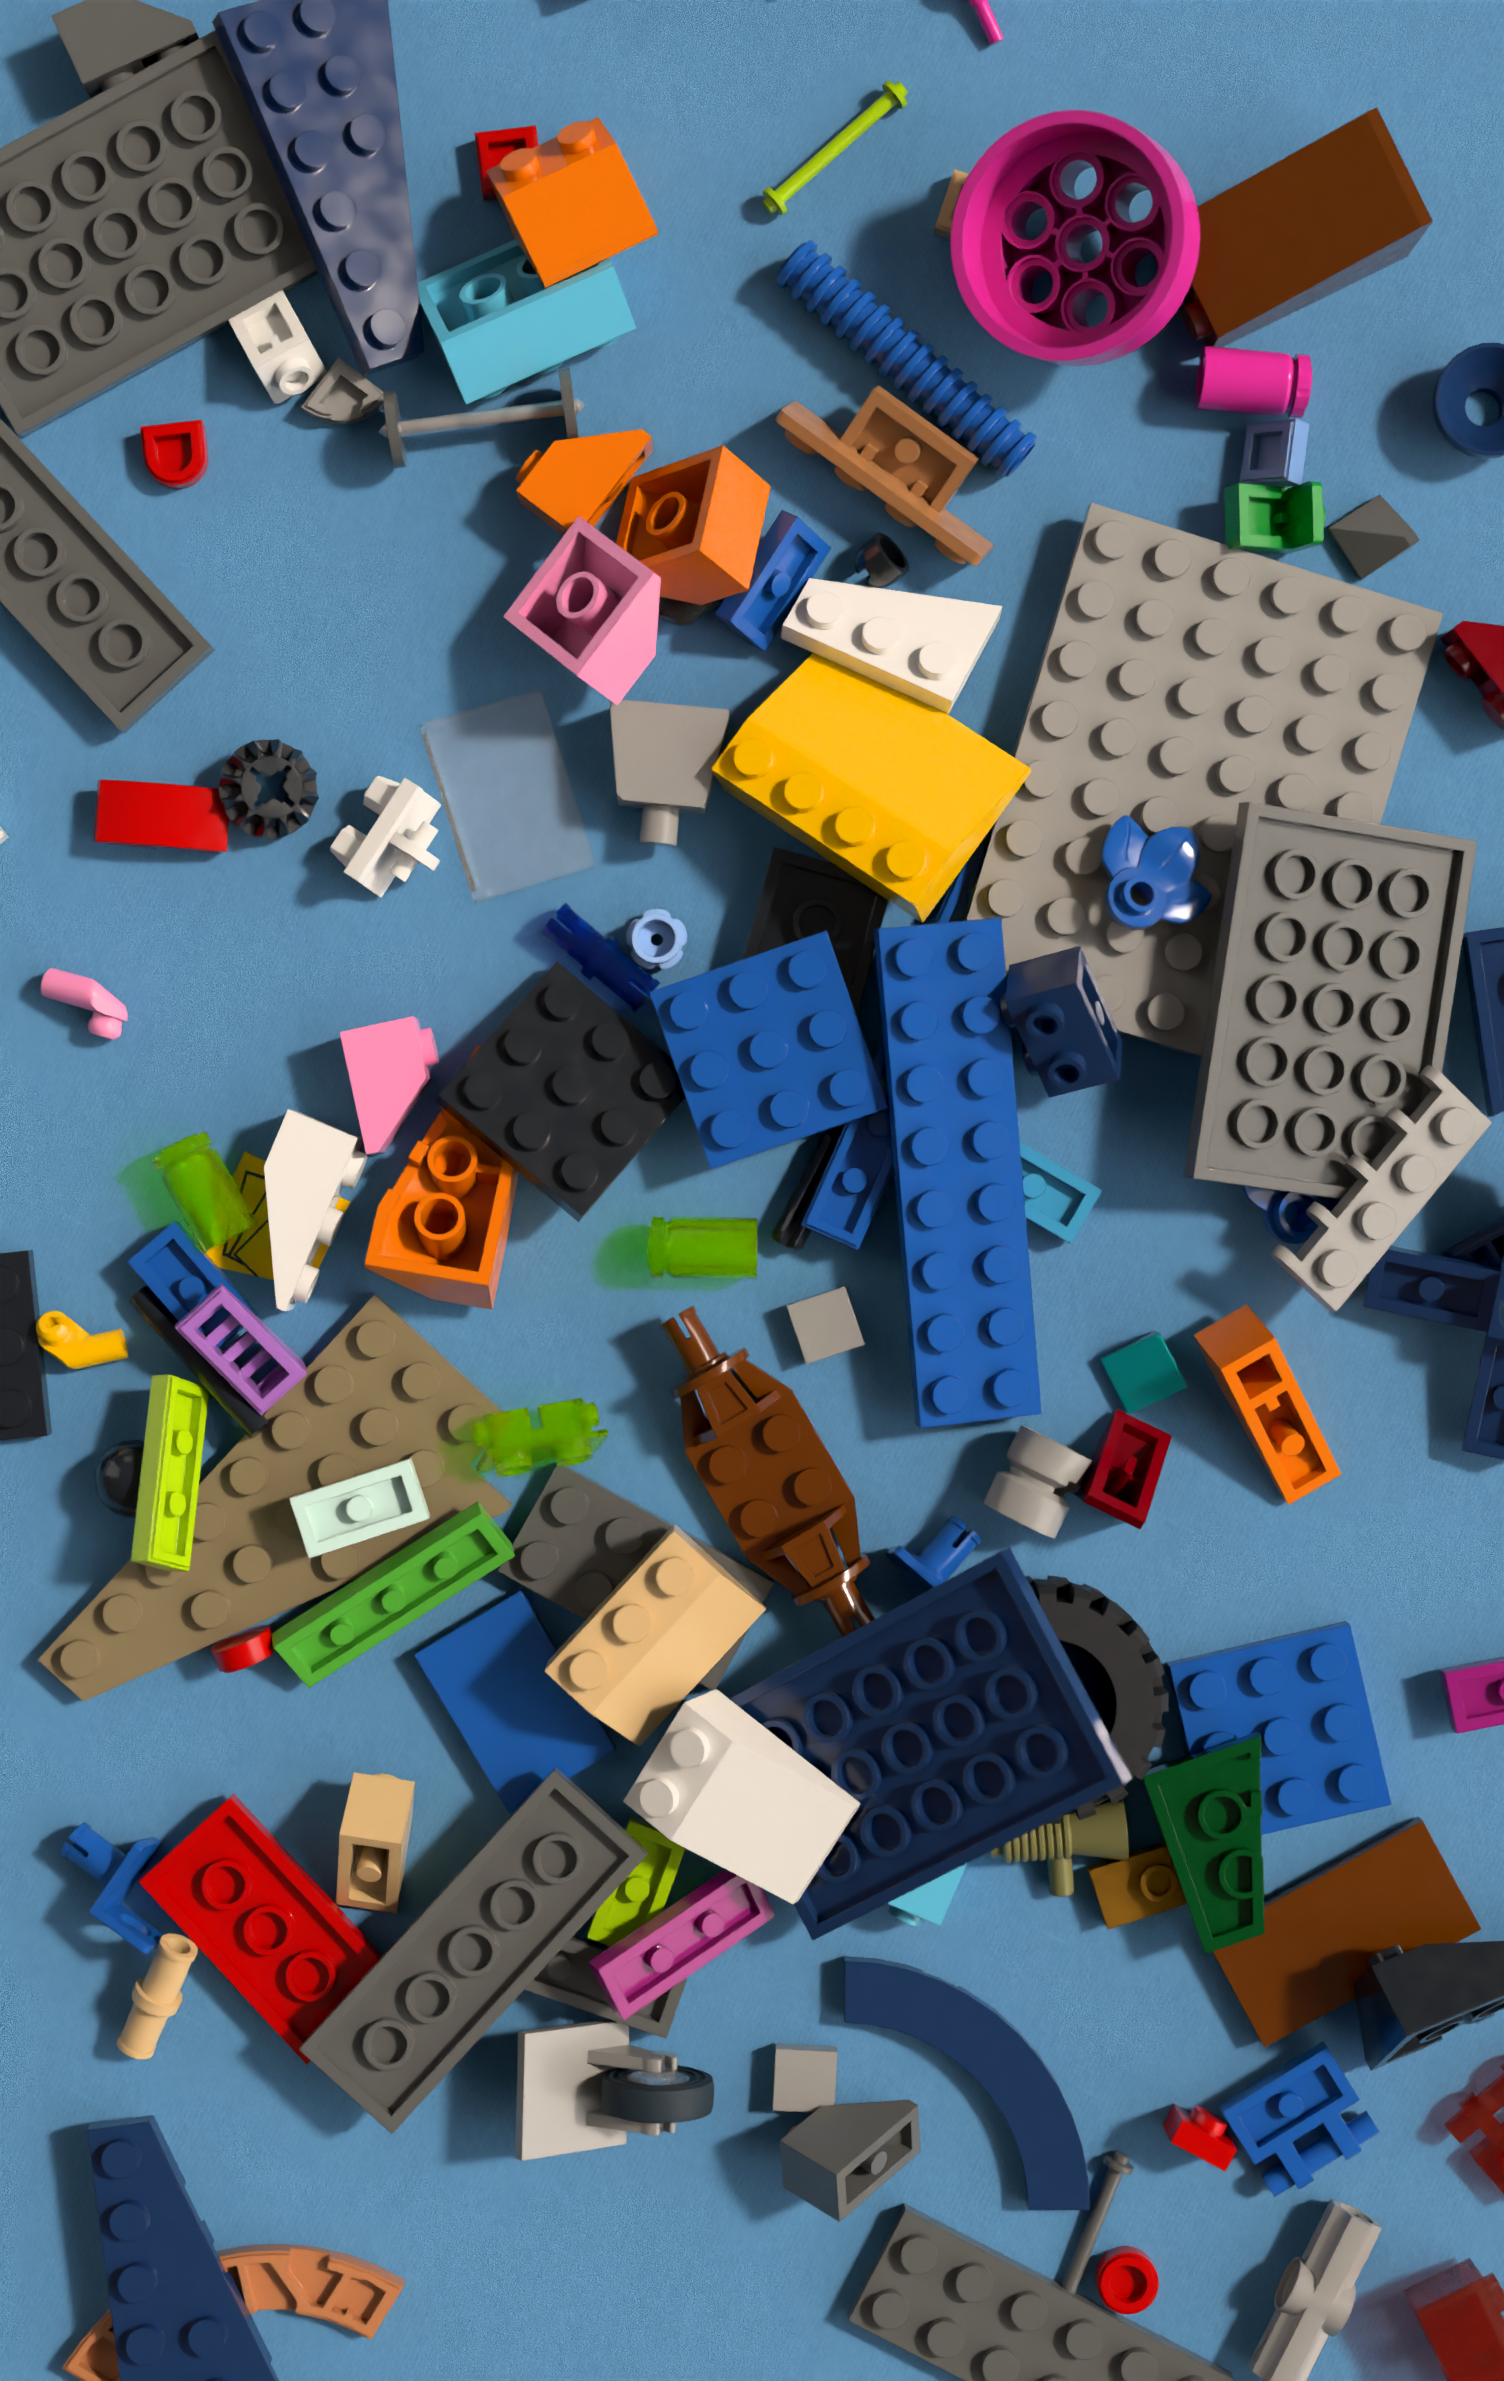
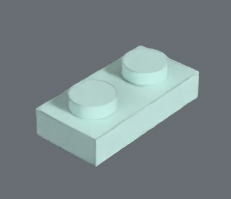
M412 1458L289 1498L309 1558L428 1520L431 1517Z

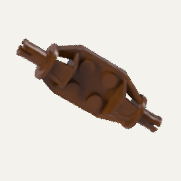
M693 1305L679 1313L681 1320L691 1335L690 1338L685 1337L674 1316L659 1325L688 1372L683 1376L685 1381L670 1391L674 1399L680 1397L685 1453L746 1558L793 1593L791 1599L795 1606H801L813 1600L814 1602L822 1601L843 1637L856 1630L851 1621L852 1617L857 1619L861 1627L875 1620L853 1582L857 1579V1574L870 1564L867 1555L860 1554L855 1497L793 1390L747 1360L746 1358L749 1356V1353L745 1347L730 1355L726 1351L720 1354L695 1312L697 1310ZM733 1368L755 1395L756 1401L750 1397L729 1369ZM695 1389L697 1390V1393H698V1395H699V1397H700V1400H701V1402H702V1405H703V1407H704V1410H705V1412H706V1415H707V1417H708V1420H707V1418H706V1416H705V1413H704V1411H703V1408H702V1406H701V1404H700V1401H699V1399H698V1397H697V1394H696V1392H695ZM831 1527L834 1531L840 1549L843 1553L845 1562H842L835 1542L833 1540V1537L830 1533L829 1528Z

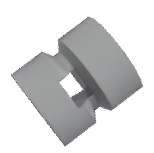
M1021 1425L1006 1454L1011 1467L1009 1470L997 1472L983 1503L1010 1519L1055 1539L1070 1509L1064 1497L1066 1493L1079 1491L1093 1460L1035 1430Z

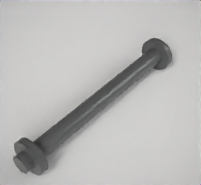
M1115 2151L1113 2156L1108 2154L1104 2156L1103 2163L1109 2168L1061 2285L1063 2289L1072 2294L1076 2293L1123 2174H1132L1134 2169L1133 2165L1128 2163L1129 2156L1120 2151Z

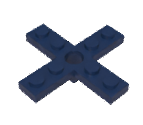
M1390 1246L1370 1271L1363 1307L1486 1332L1462 1443V1451L1504 1460V1316L1501 1311L1504 1301V1252L1499 1268Z

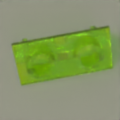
M582 1398L539 1405L537 1411L541 1428L532 1429L527 1407L484 1414L483 1421L473 1422L472 1424L473 1438L476 1446H487V1450L476 1466L477 1473L496 1470L498 1477H508L533 1469V1463L556 1459L558 1466H571L592 1459V1452H597L608 1436L607 1429L593 1432L591 1430V1427L599 1425V1414L595 1402L584 1403Z

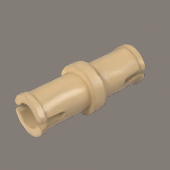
M174 1933L163 1935L146 1976L139 1978L132 1990L134 2004L123 2031L120 2032L116 2041L118 2048L131 2058H151L168 2017L175 2015L179 2010L183 2000L180 1990L190 1965L198 1953L197 1946L190 1939Z

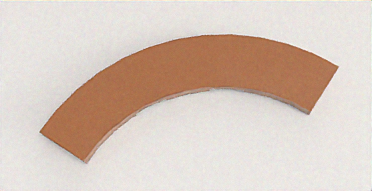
M263 2244L216 2251L226 2273L230 2271L250 2314L257 2313V2310L296 2311V2314L324 2319L344 2326L370 2340L402 2291L406 2281L373 2263L345 2253L313 2246ZM111 2308L83 2336L62 2367V2369L81 2381H120Z

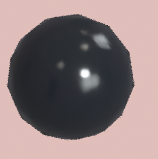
M121 1441L110 1447L98 1461L94 1475L96 1492L103 1505L114 1514L130 1519L136 1518L144 1441Z

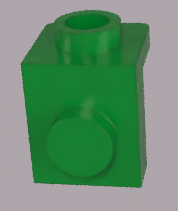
M1308 481L1302 483L1301 486L1290 488L1237 483L1224 488L1226 545H1228L1229 549L1287 555L1322 544L1326 514L1323 506L1322 484L1320 482Z

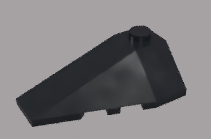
M1504 1941L1424 1944L1405 1953L1400 1945H1394L1371 1956L1367 1960L1370 1968L1354 1984L1364 2056L1372 2071L1443 2040L1441 2035L1460 2026L1465 2021L1462 2016L1468 2013L1477 2024L1504 2009Z

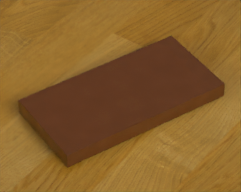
M1417 1817L1264 1900L1265 1934L1213 1951V1954L1264 2047H1267L1355 1999L1354 1984L1370 1968L1367 1960L1376 1953L1394 1945H1400L1405 1953L1424 1944L1457 1943L1481 1930V1927L1423 1820Z

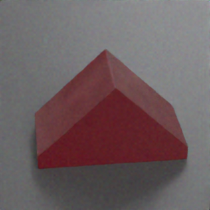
M1116 1409L1091 1458L1093 1463L1079 1491L1075 1492L1074 1495L1084 1503L1141 1529L1150 1509L1172 1435Z

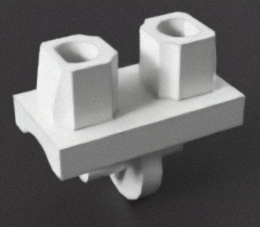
M381 776L375 777L364 794L363 805L378 814L379 818L367 836L350 825L342 829L331 845L330 851L346 867L344 873L382 898L395 876L406 882L417 863L431 871H434L438 866L440 860L427 852L426 849L439 831L430 825V822L441 807V804L405 777L401 784Z

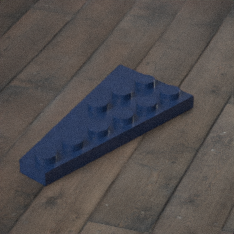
M154 2115L92 2123L87 2129L120 2381H279L271 2365L272 2357L230 2271L226 2273L213 2246L215 2240L205 2220L201 2221L184 2187L186 2181Z

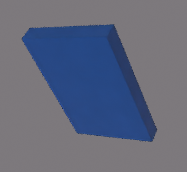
M522 1589L416 1651L414 1654L509 1814L519 1807L555 1766L568 1778H571L616 1751V1745L602 1722L590 1714L544 1671L548 1660L556 1653L558 1648Z

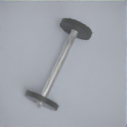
M569 368L559 369L562 400L401 421L396 392H384L386 423L379 430V433L389 439L394 467L402 468L406 467L405 436L564 416L568 439L579 438L576 414H579L586 404L574 398Z

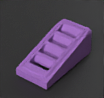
M222 1283L175 1324V1329L260 1415L264 1414L308 1374L306 1364ZM224 1306L231 1315L210 1334L205 1336L198 1328ZM241 1324L247 1331L222 1352L216 1345L235 1327ZM257 1340L263 1348L240 1368L233 1361ZM273 1356L279 1364L256 1383L250 1376Z

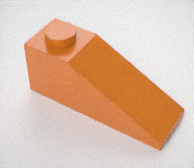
M1247 1304L1193 1335L1217 1384L1288 1505L1341 1475L1276 1338Z

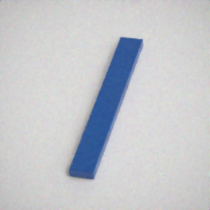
M991 829L951 883L934 923L964 921ZM883 1040L873 1060L879 1081L885 1072ZM886 1093L885 1100L888 1105V1095ZM889 1107L886 1110L845 1124L801 1226L851 1249L859 1250L894 1170Z

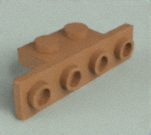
M877 386L872 390L844 434H841L797 401H793L782 408L775 418V421L786 429L784 436L792 445L807 454L815 455L818 452L836 465L834 472L844 483L859 491H865L866 488L887 502L884 508L890 516L907 527L914 528L918 525L936 538L934 542L936 548L952 561L959 564H965L968 561L970 564L977 566L992 549L993 544L945 509L979 458L882 387Z

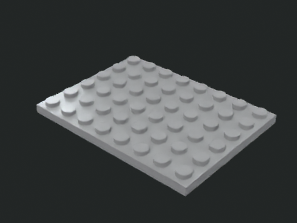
M1091 502L1086 510L1013 754L1015 759L1031 769V773L991 827L974 884L973 894L964 921L1002 918L1006 980H1008L1009 965L1081 946L1119 1033L1201 1058L1239 803L1253 802L1381 824L1443 613L1248 551L1229 549L1228 545ZM1128 815L1149 838L1157 832L1170 827H1187L1195 832L1199 842L1200 857L1198 866L1191 879L1202 884L1212 896L1205 910L1196 919L1181 925L1159 920L1153 926L1143 930L1127 929L1112 920L1107 912L1105 903V891L1111 879L1102 864L1101 850L1109 829L1122 816ZM1131 888L1130 895L1132 900L1137 905L1146 906V898L1143 893L1137 888Z

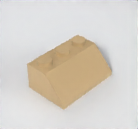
M674 1524L548 1660L544 1671L590 1714L640 1747L766 1610V1607L682 1529Z

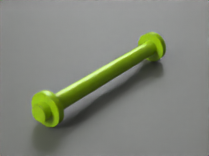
M887 80L882 85L885 93L775 191L770 187L765 188L762 191L765 200L762 202L764 208L770 214L776 211L778 214L784 215L788 211L784 204L893 106L903 109L907 105L905 96L908 94L903 84L899 81L894 84Z

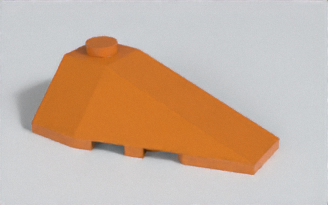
M477 1045L468 1061L479 1050L481 1046ZM440 1106L441 1111L423 1140H418L408 1156L409 1162L392 1190H387L377 1207L364 1265L366 1269L430 1299L493 1310L519 1172Z

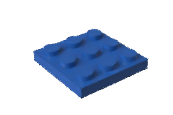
M827 931L649 992L711 1170L888 1109Z
M1343 1621L1166 1662L1188 1756L1255 1732L1260 1733L1262 1757L1260 1758V1789L1262 1791L1263 1815L1261 1816V1835L1392 1805L1352 1630L1348 1622Z

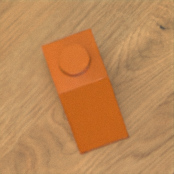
M638 429L553 441L544 454L539 450L534 451L519 470L516 481L521 485L516 492L520 504L562 536L565 535L578 516L595 528L630 482L631 478L634 477L653 452L652 436L644 430Z

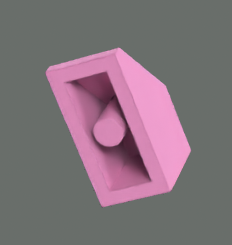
M414 1016L340 1032L366 1155L385 1153L432 1080L429 1066L439 1064L436 1043L431 1027L421 1029L419 1019Z

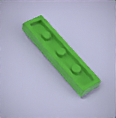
M477 1501L271 1634L273 1648L305 1685L310 1688L513 1558L515 1553L512 1543L479 1501Z

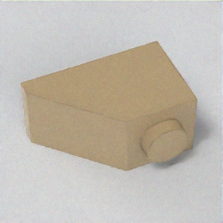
M353 1772L339 1834L336 1904L390 1913L398 1912L413 1817L415 1781L398 1779L389 1774L369 1775Z

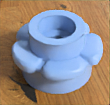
M651 909L645 911L643 918L640 920L635 919L631 922L627 930L626 941L632 947L631 956L638 965L646 969H653L655 966L668 969L676 965L682 958L683 951L681 949L687 943V931L679 919H672L668 911ZM654 934H659L663 937L661 945L655 946L651 943V937Z

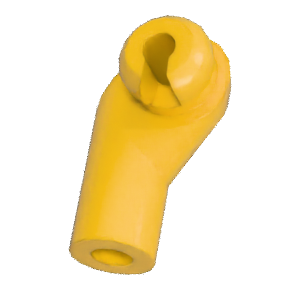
M56 1310L44 1313L36 1323L38 1342L41 1347L68 1368L81 1369L128 1358V1346L121 1328L90 1335L63 1312Z

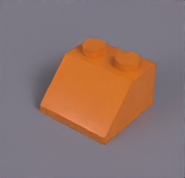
M599 117L588 122L579 121L564 127L557 137L532 149L523 148L513 151L505 156L499 165L486 170L510 230L545 288L659 234L615 140Z
M724 445L632 477L616 544L661 578L660 597L704 605L748 591L771 486Z

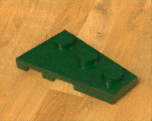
M1259 1732L1149 1769L1143 1778L1205 1954L1265 1934L1264 1873L1261 1847V1816L1263 1815L1262 1791L1260 1789V1758L1262 1757L1261 1735Z

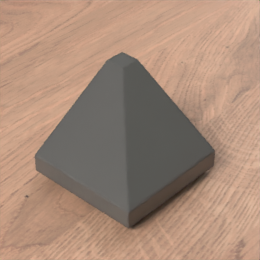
M1378 495L1327 529L1360 581L1411 549L1419 541L1411 527L1381 495Z

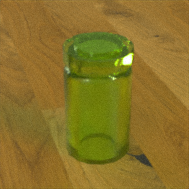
M207 1131L200 1134L195 1133L161 1151L159 1156L152 1160L157 1172L163 1171L162 1180L203 1254L220 1247L258 1225L219 1152L210 1147L213 1141Z
M652 1216L651 1226L648 1227V1269H651V1278H664V1274H669L672 1278L757 1279V1218L672 1217L669 1221H665L664 1216Z

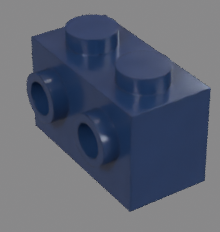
M1081 946L1009 965L1006 992L1000 995L1002 1015L1010 1029L1017 1027L1023 1040L1022 1054L1026 1068L1031 1076L1039 1075L1048 1097L1120 1080L1123 1041Z

